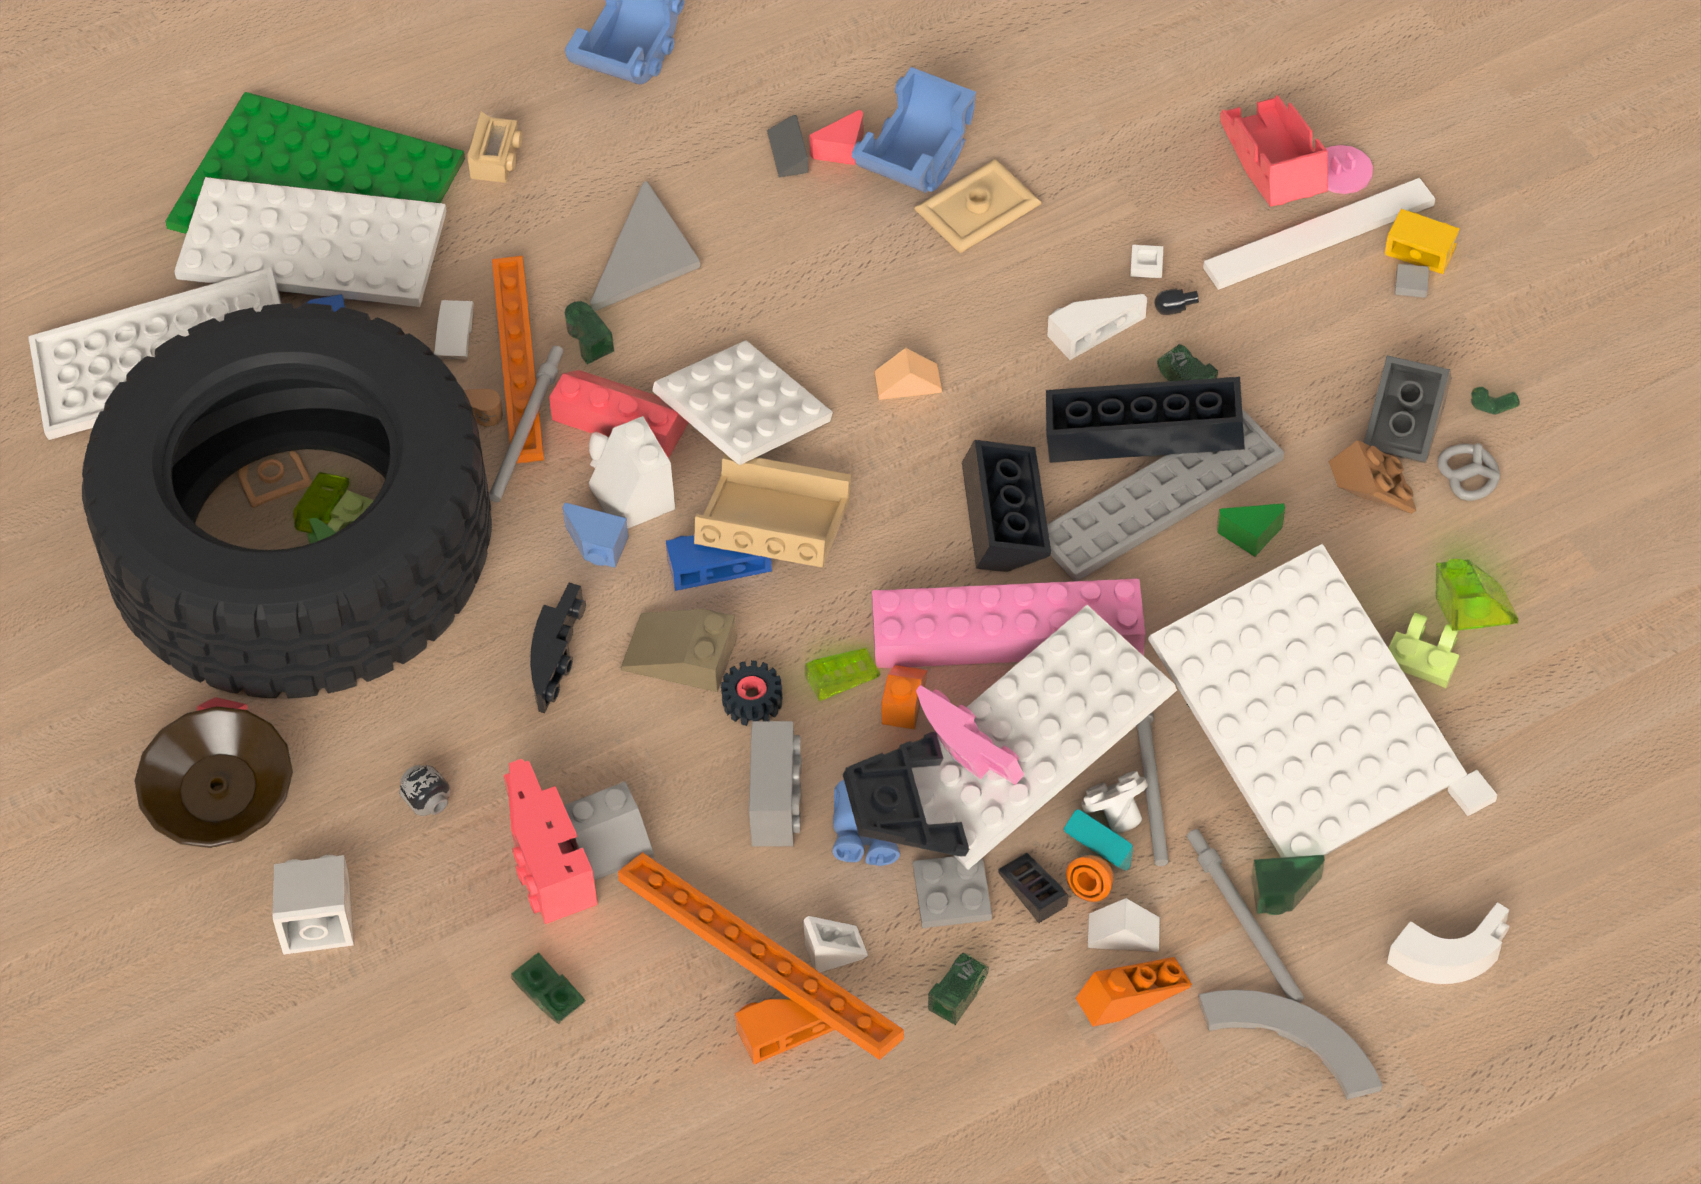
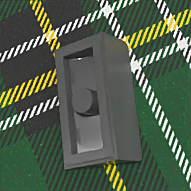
M793 115L767 130L779 178L809 173L808 156L797 115Z

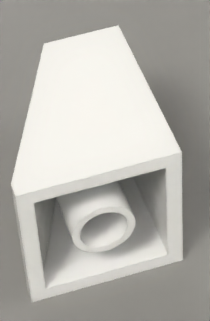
M643 416L613 428L589 481V487L603 512L626 518L627 528L675 510L671 462Z
M324 855L318 859L303 861L292 859L285 863L274 864L273 922L283 955L354 945L349 872L344 855Z

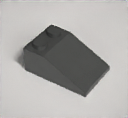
M1387 355L1364 443L1369 446H1375L1388 455L1426 463L1452 379L1450 369Z

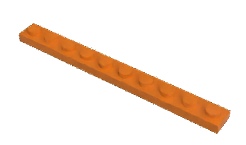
M643 852L618 871V879L622 884L877 1059H882L904 1039V1029Z

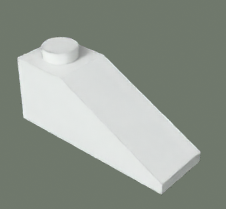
M1144 294L1073 302L1064 308H1058L1048 316L1047 336L1071 360L1146 318L1147 297Z

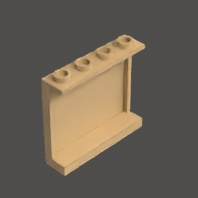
M724 454L721 477L703 515L696 514L694 544L823 568L850 502L852 475L757 457L738 465L728 455Z

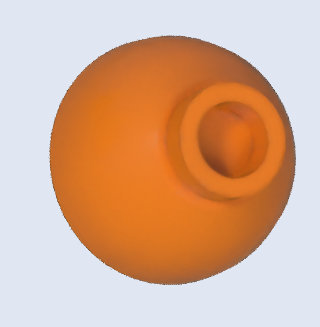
M1089 854L1077 857L1068 865L1066 870V880L1070 889L1076 896L1085 901H1101L1107 897L1112 889L1113 872L1110 863L1103 857Z

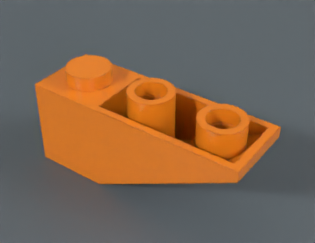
M1175 957L1096 971L1075 999L1094 1027L1124 1020L1189 989L1192 983Z

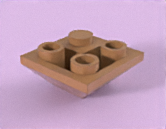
M1357 440L1328 461L1339 488L1358 497L1412 514L1416 511L1412 499L1413 491L1405 481L1402 473L1404 468L1397 457L1390 456L1375 446H1369Z

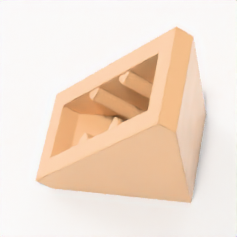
M907 348L874 371L879 400L942 393L937 363Z

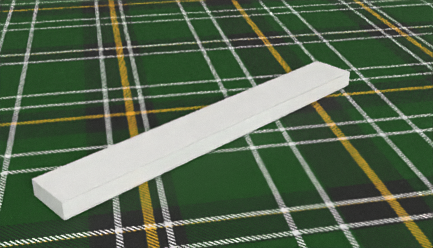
M1418 178L1204 261L1203 269L1219 290L1394 222L1401 209L1417 213L1434 206L1435 198L1422 180Z

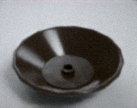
M216 706L186 713L160 729L142 752L134 782L139 809L155 831L181 845L213 848L242 841L266 826L287 799L293 769L288 745L270 722L248 710ZM223 785L220 790H213L215 786Z

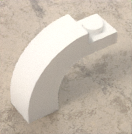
M1497 902L1474 932L1458 939L1436 937L1410 921L1391 945L1387 964L1409 977L1435 984L1458 983L1479 976L1498 960L1502 946L1501 941L1509 929V925L1506 924L1509 909Z

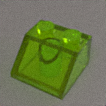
M1451 559L1447 562L1436 563L1435 597L1452 631L1518 624L1519 618L1501 584L1469 559Z

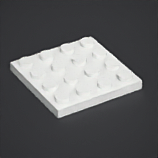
M747 340L655 381L652 392L738 465L830 422L833 413Z

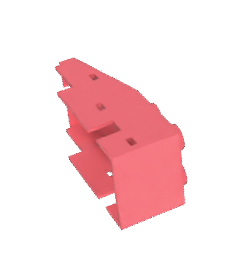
M1277 95L1275 98L1257 102L1256 115L1242 118L1240 107L1226 111L1224 109L1220 112V122L1244 170L1270 207L1328 192L1327 150L1318 138L1315 139V149L1313 148L1312 130L1292 103H1288L1287 108Z
M519 759L509 763L510 773L505 774L503 777L509 797L511 832L514 843L512 852L517 863L515 868L522 886L526 885L529 891L527 896L533 913L540 912L544 923L547 924L598 905L592 867L584 849L580 848L574 851L570 839L576 838L577 834L556 786L542 791L529 760L524 762L523 759Z

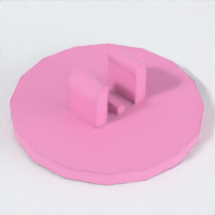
M1344 145L1326 148L1329 191L1348 194L1358 192L1368 185L1372 179L1373 165L1370 158L1364 152L1352 146Z

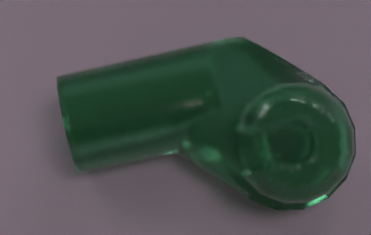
M1476 387L1471 392V404L1474 408L1493 415L1503 413L1520 405L1518 395L1515 392L1497 398L1488 396L1489 391L1484 387Z

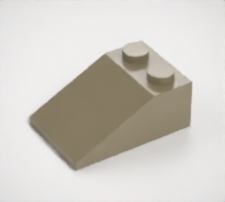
M707 609L641 613L622 662L621 670L718 692L737 639L735 616Z

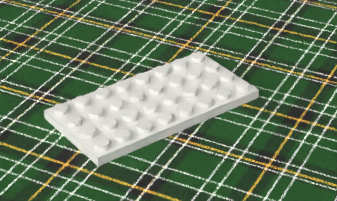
M205 177L174 270L175 276L178 280L218 283L272 267L278 291L328 297L342 294L343 298L420 307L445 220L446 204Z
M272 267L28 336L43 428L47 439L51 440L93 428L100 411H104L105 402L119 382H126V374L144 357H155V349L179 334L186 337L189 335V328L212 318L219 322L223 321L224 314L252 307L256 312H260L264 305L281 304Z
M1086 605L967 706L976 716L974 721L979 731L986 734L993 744L1000 749L1006 746L1016 753L1019 757L1018 764L1024 773L1023 777L1015 785L989 769L983 778L979 779L957 762L939 740L944 758L940 766L912 768L927 824L962 822L970 850L966 856L955 857L969 870L1175 693L1177 689L1174 683Z

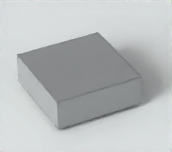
M1398 264L1395 295L1426 298L1429 267Z

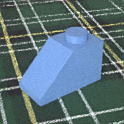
M564 503L562 508L565 527L584 560L598 566L606 565L615 568L629 537L627 519Z

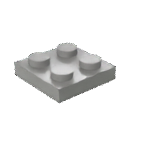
M955 856L913 861V873L922 928L992 920L983 858L969 870Z

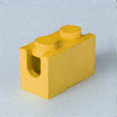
M1401 209L1388 233L1384 255L1413 265L1427 266L1431 271L1444 274L1456 249L1457 243L1454 242L1460 228Z

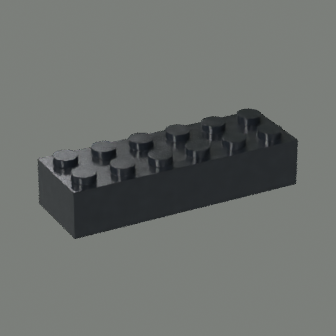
M1240 376L1046 390V437L1049 462L1245 450Z

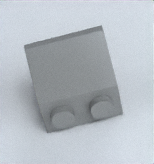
M626 782L564 805L577 834V837L570 839L574 850L584 849L593 870L594 881L619 871L642 852L650 858L654 857L642 817Z

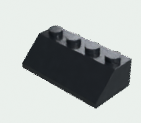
M974 440L962 461V470L976 569L1009 572L1049 557L1051 555V546L1036 448Z

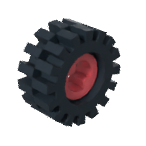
M751 660V666L747 667L745 661L740 662L739 670L732 666L730 674L725 673L723 682H721L722 704L727 716L731 714V720L735 722L741 718V725L747 726L748 720L759 721V719H762L763 721H770L769 714L775 718L778 714V709L782 707L783 700L780 675L777 676V671L773 667L768 671V664L762 662L760 667H757V661ZM748 688L750 690L754 688V690L757 689L759 695L748 697L746 696V691H748Z

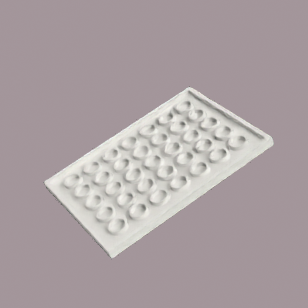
M1323 544L1151 634L1148 638L1291 874L1467 776L1466 771Z

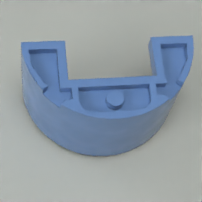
M606 0V5L590 32L581 28L576 29L565 48L567 59L575 65L632 83L644 84L653 76L657 77L659 75L665 55H670L673 51L675 44L673 35L678 15L683 10L685 0Z
M910 67L905 77H900L895 86L898 102L897 110L891 118L888 117L885 120L882 132L877 139H874L873 133L867 132L863 140L855 144L852 158L863 169L927 193V191L933 192L943 183L960 155L966 140L962 138L965 134V124L970 125L972 122L976 92Z

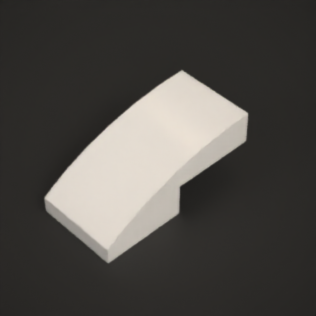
M441 301L434 355H437L440 359L467 360L469 333L472 332L473 301Z

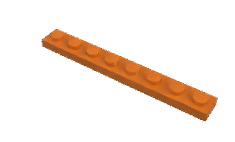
M523 256L492 259L510 444L536 385ZM539 411L517 463L544 460Z

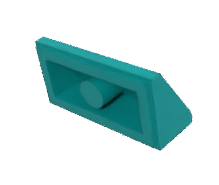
M1075 810L1065 825L1064 832L1124 871L1129 870L1133 855V845L1083 811Z

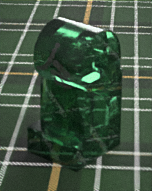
M582 301L570 303L564 312L566 328L571 337L579 340L580 354L585 363L588 365L614 352L612 332L591 306Z
M1181 344L1176 345L1157 360L1160 372L1168 381L1218 378V370L1210 363L1205 366L1196 357L1194 358L1191 352Z
M966 953L960 954L939 984L936 983L928 993V1010L956 1025L977 996V992L988 975L989 966ZM942 1004H943L944 1006L950 1008L952 1011L945 1009V1008L942 1006Z

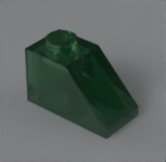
M1324 855L1255 859L1251 880L1257 914L1280 915L1293 911L1322 878L1325 862Z

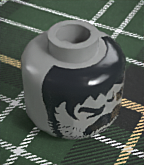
M416 765L403 774L400 781L399 794L415 814L420 816L436 815L446 808L451 787L433 766Z

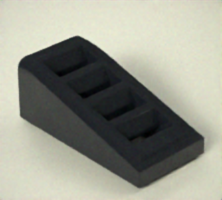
M1028 853L998 869L1000 876L1038 923L1067 907L1068 894ZM1024 865L1028 868L1017 876L1012 874ZM1031 875L1035 877L1026 884H1023L1021 882ZM1041 884V888L1034 892L1030 891L1033 887ZM1045 893L1049 894L1048 897L1041 901L1038 899V897Z

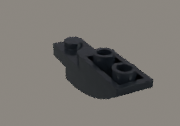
M570 582L556 608L543 605L533 633L530 667L538 711L541 713L546 712L550 702L554 703L557 700L560 691V681L563 675L567 676L571 671L573 657L570 656L568 645L573 636L574 623L576 619L580 620L583 617L586 608V601L583 600L581 586Z

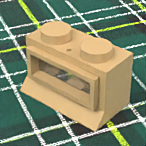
M482 111L480 112L467 155L471 179L507 182L509 172L515 170L516 148H521L523 132L518 130L517 120L491 118Z

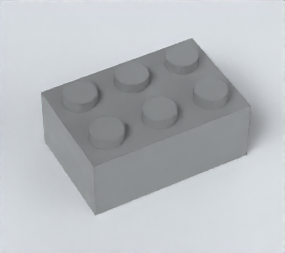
M752 721L749 795L752 846H793L794 833H800L801 737L800 735H794L793 721Z

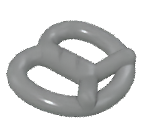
M1479 443L1475 445L1457 444L1448 447L1438 457L1437 463L1440 472L1449 479L1451 490L1460 499L1474 501L1484 498L1499 483V467L1492 455ZM1463 453L1473 454V463L1452 470L1447 464L1448 459L1452 456ZM1482 460L1485 462L1487 467L1482 466ZM1478 474L1489 478V481L1483 487L1474 491L1464 490L1460 485V481Z

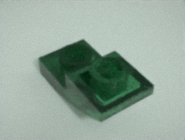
M539 952L511 973V979L557 1024L586 1001L563 974L559 976Z

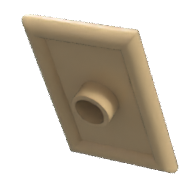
M994 159L920 203L914 209L961 254L1041 205V201L998 160Z

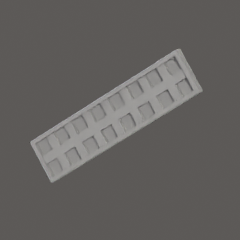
M1243 410L1245 450L1171 454L1162 457L1047 524L1051 556L1073 581H1079L1283 460L1284 452Z

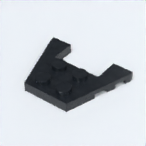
M930 732L924 735L923 739L913 743L909 741L901 744L898 749L887 754L882 752L846 767L843 779L859 836L960 857L967 855L970 849L962 822L927 824L912 768L940 766L944 758L936 732Z

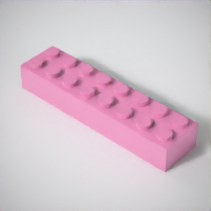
M1118 579L873 590L872 615L875 668H893L894 665L921 667L1020 662L1086 605L1144 655L1145 626L1140 580Z

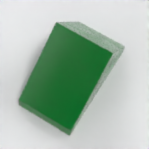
M1281 503L1221 508L1218 512L1217 532L1256 557L1283 528L1285 505Z

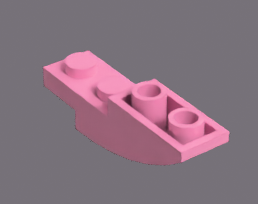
M921 685L916 691L927 719L943 746L957 762L979 779H982L990 769L1015 785L1018 783L1024 773L1018 764L1019 757L1016 753L1006 746L1000 749L993 744L986 734L979 731L974 721L976 716L963 705L956 707L950 703V700L942 692L936 689L931 692Z

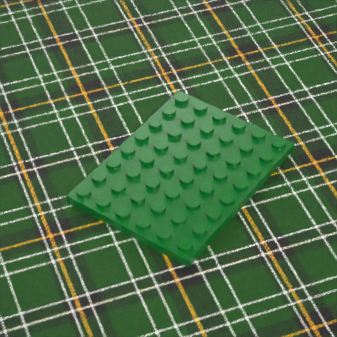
M244 92L165 222L167 229L187 234L205 177L441 203L465 160L464 151Z

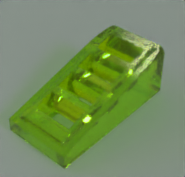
M319 472L293 510L295 529L311 533L309 519L315 517L328 525L332 519L331 511L345 494L350 484L349 478ZM322 487H325V488L334 489V490H333V491H330V490L321 489V488H322Z
M866 648L823 657L805 663V677L819 701L880 677V672ZM862 660L867 670L861 671L856 662ZM850 665L854 673L849 674L845 667ZM839 670L841 676H836L834 671ZM827 674L829 679L824 680L823 676Z

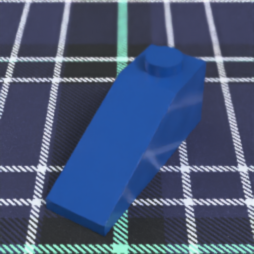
M695 535L679 536L665 541L667 561L675 591L772 572L771 558L694 544Z

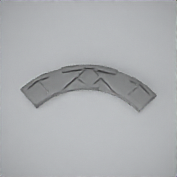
M1224 990L1199 994L1198 1002L1209 1031L1222 1028L1255 1029V1027L1278 1032L1277 1035L1292 1040L1304 1048L1308 1047L1323 1060L1322 1063L1336 1078L1347 1100L1382 1090L1383 1085L1375 1068L1358 1044L1341 1027L1314 1009L1292 999L1258 991Z

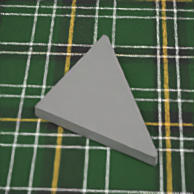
M647 181L640 188L590 301L592 312L700 268V260Z

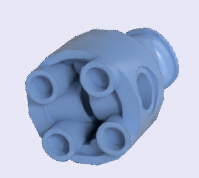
M844 780L840 781L834 788L833 829L837 833V839L833 846V855L838 860L844 862H859L864 855L863 845H870L865 857L867 864L885 866L894 863L900 856L896 843L858 835Z

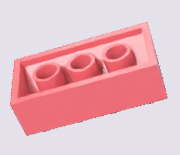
M581 370L563 373L549 396L553 421L589 433L599 432L607 437L610 436L614 427L643 416L668 459L689 423L657 395Z

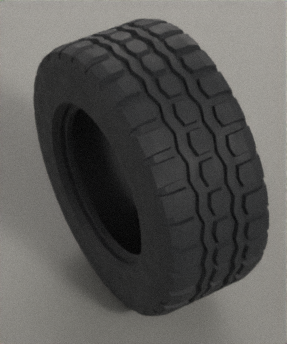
M292 303L264 305L260 312H256L253 307L224 314L223 321L219 322L212 318L188 329V336L184 337L179 334L155 349V357L146 356L126 374V382H119L105 402L104 411H100L93 425L83 462L82 501L87 523L112 599L130 630L158 658L168 665H172L173 668L185 676L200 683L206 680L210 687L238 694L244 689L247 696L260 698H277L281 692H286L287 698H304L317 696L319 689L325 688L329 694L355 687L359 678H363L366 682L379 678L394 670L393 663L395 661L405 664L427 648V640L435 641L452 624L455 614H459L473 593L475 584L478 582L486 562L487 549L492 532L491 503L479 430L470 401L450 369L423 342L410 333L405 334L400 327L378 317L371 320L367 313L341 307L334 312L331 305L302 303L299 308H293ZM305 449L332 451L360 460L385 478L382 488L374 501L356 520L333 535L304 546L277 550L244 548L219 540L195 524L204 503L224 480L256 460L281 452Z

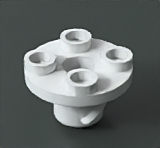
M1137 771L1120 776L1118 778L1119 782L1107 787L1105 783H1100L1087 789V796L1081 802L1083 811L1089 813L1103 810L1111 830L1116 833L1126 832L1138 826L1142 821V817L1134 796L1144 791L1148 784L1145 777H1139Z

